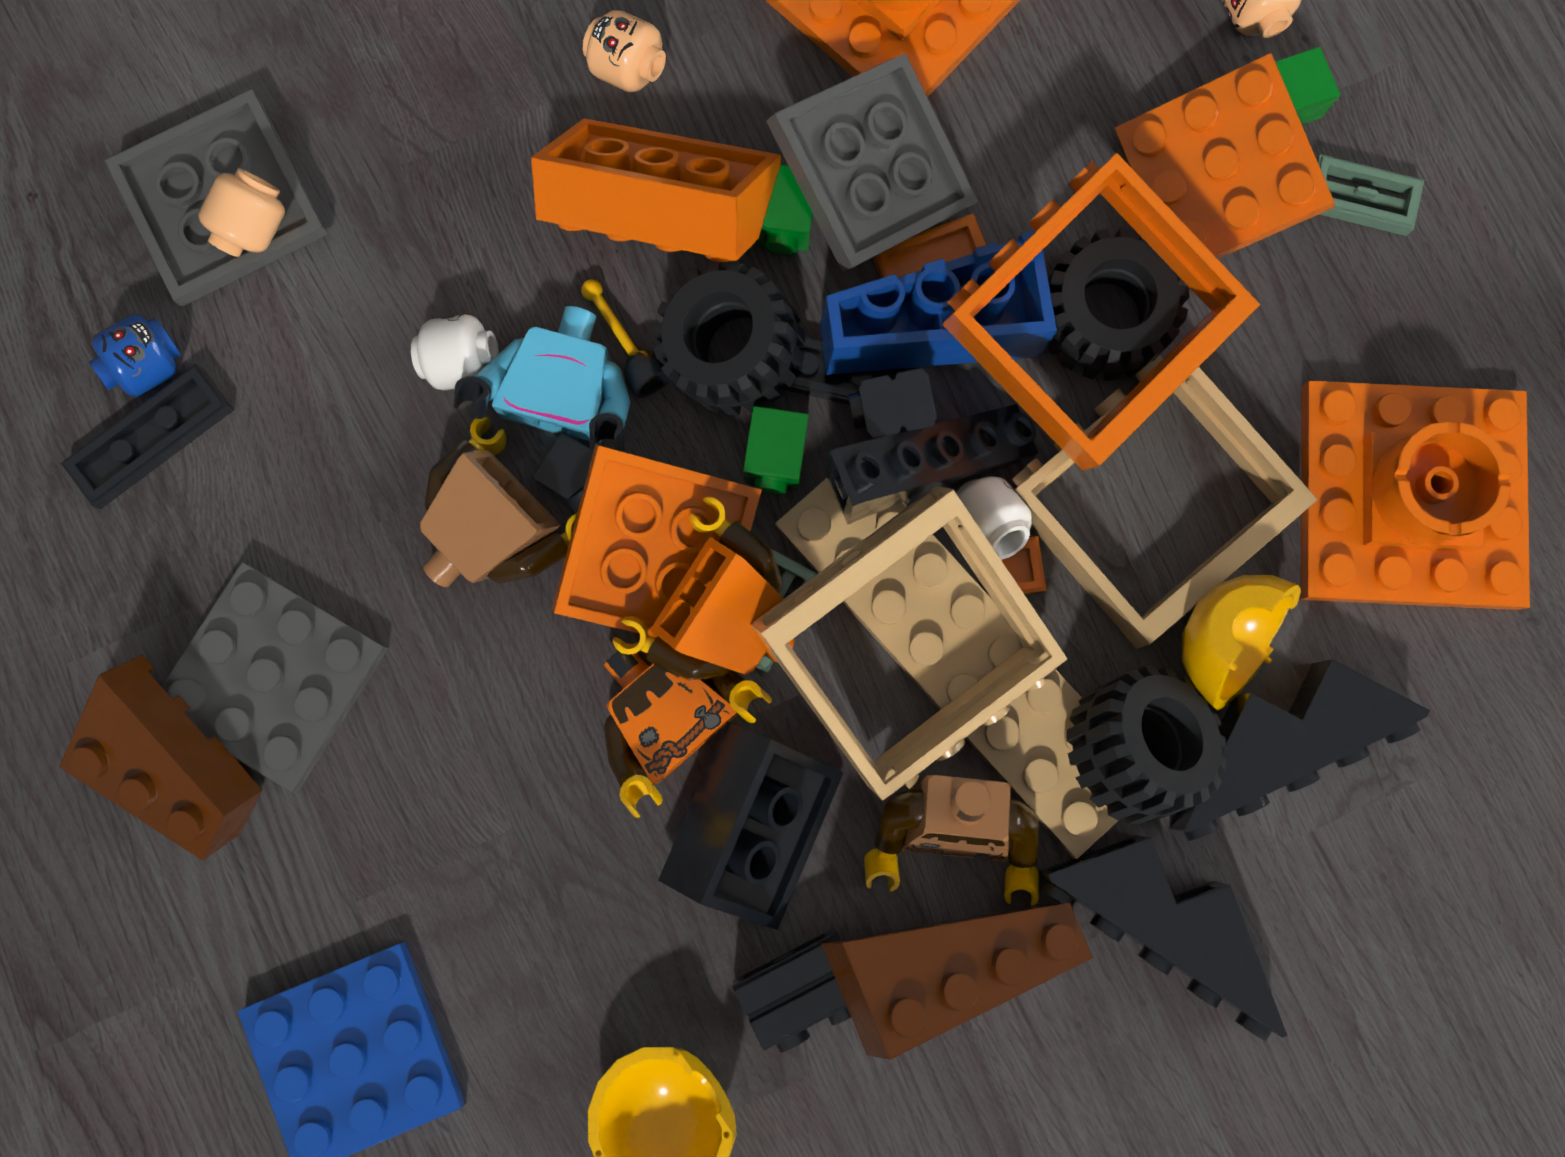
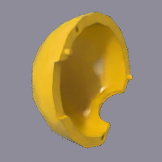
M1242 575L1217 584L1197 602L1182 633V663L1189 680L1194 684V688L1217 711L1227 706L1244 690L1265 662L1271 663L1272 659L1269 658V655L1274 649L1269 645L1281 627L1289 608L1293 609L1298 604L1301 593L1298 584L1274 575Z
M643 1047L617 1059L598 1081L588 1108V1143L594 1157H730L737 1137L735 1115L721 1085L711 1071L697 1057L682 1048Z

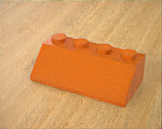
M583 118L531 157L536 220L558 224L559 228L566 231L588 230L606 234L609 239L614 241L636 240L655 244L662 251L675 252L684 250L703 254L709 260L715 262L737 261L759 238L780 169L781 155Z

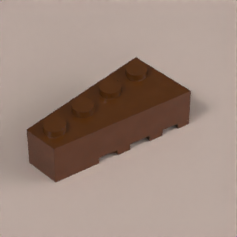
M1070 903L1035 905L821 943L866 1055L889 1060L1093 958Z

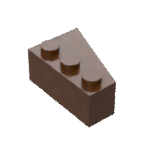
M141 654L98 675L59 767L204 861L242 833L262 789L215 736L210 739L205 737L185 714L191 708L179 695L171 698L150 674L154 669L153 665Z

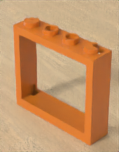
M1118 153L1101 168L1091 161L1068 184L1075 193L1062 206L1052 199L1028 223L1035 233L1022 246L1012 238L988 262V265L995 272L981 286L972 278L947 302L954 312L942 323L956 340L1082 471L1100 466L1261 305ZM1100 193L1204 302L1211 312L1086 436L973 317Z

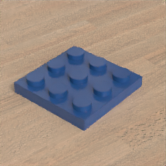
M405 941L237 1011L289 1157H347L461 1109L466 1104Z

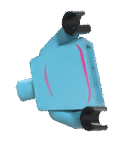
M566 306L558 333L539 327H531L524 338L515 339L475 376H466L459 379L454 388L453 408L458 409L463 402L473 401L475 402L473 417L482 419L487 414L488 401L493 399L492 407L501 419L556 434L563 432L571 438L589 442L591 450H594L595 444L601 445L602 439H613L615 450L623 451V429L631 401L621 368L614 362H611L605 346L590 342L597 316L579 307Z

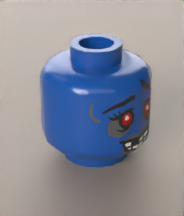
M131 314L93 336L92 346L98 357L89 361V364L108 390L119 385L126 394L137 397L168 380L176 373L174 359L179 357L180 353L155 317L147 321L138 314Z

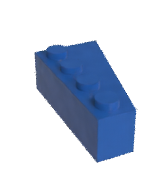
M1031 230L1021 233L1015 241L1022 246L1035 231ZM996 242L975 248L973 254L948 262L940 259L924 264L921 270L901 277L893 274L826 296L820 321L826 374L978 362L942 325L954 312L947 302L972 278L981 286L995 272L988 265V262L1007 243L997 246ZM1043 249L973 317L1013 359L1041 357L1057 331Z

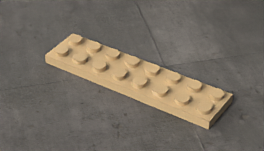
M826 478L775 523V528L818 574L904 510L907 505L902 502L847 525L829 480ZM933 534L843 601L845 606L939 710L1024 647L990 596ZM1054 669L1043 678L1047 684L1033 691H1025L1009 704L1010 709L1004 717L991 725H981L965 737V739L1004 782L1011 784V790L1035 812L1038 820L1074 859H1078L1119 820L1108 815L1106 805L1098 808L1090 800L1092 794L1087 787L1082 789L1075 778L1080 776L1076 765L1070 766L1067 753L1072 752L1073 747L1066 741L1067 729L1074 726L1069 717L1072 710L1080 706L1079 700L1082 697Z

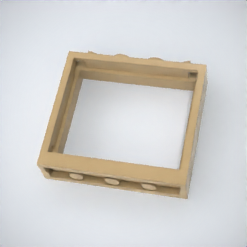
M1161 355L1154 361H1150L1135 375L1140 382L1163 360ZM1200 367L1173 393L1272 504L1142 616L1135 611L1036 497L1075 462L1055 442L1053 446L1059 453L1045 465L1035 458L1012 478V481L1018 486L1014 491L1031 509L1033 519L1031 528L1136 649L1154 642L1191 610L1217 584L1227 579L1318 500ZM1120 388L1117 389L1094 409L1100 417L1086 430L1079 423L1076 425L1087 436L1127 395Z
M940 486L930 489L750 624L866 785L882 801L903 785L910 789L919 778L918 773L935 760L942 761L956 754L963 747L965 737L981 725H991L1004 717L1009 711V704L1025 691H1033L1047 684L1043 678L1067 660V657L954 489ZM943 527L1024 647L873 761L788 642Z

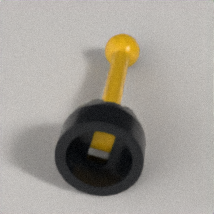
M594 279L585 281L581 287L583 297L588 301L594 302L629 355L625 363L624 375L636 397H646L660 390L670 381L661 369L664 364L656 358L655 351H639L603 298L602 285Z

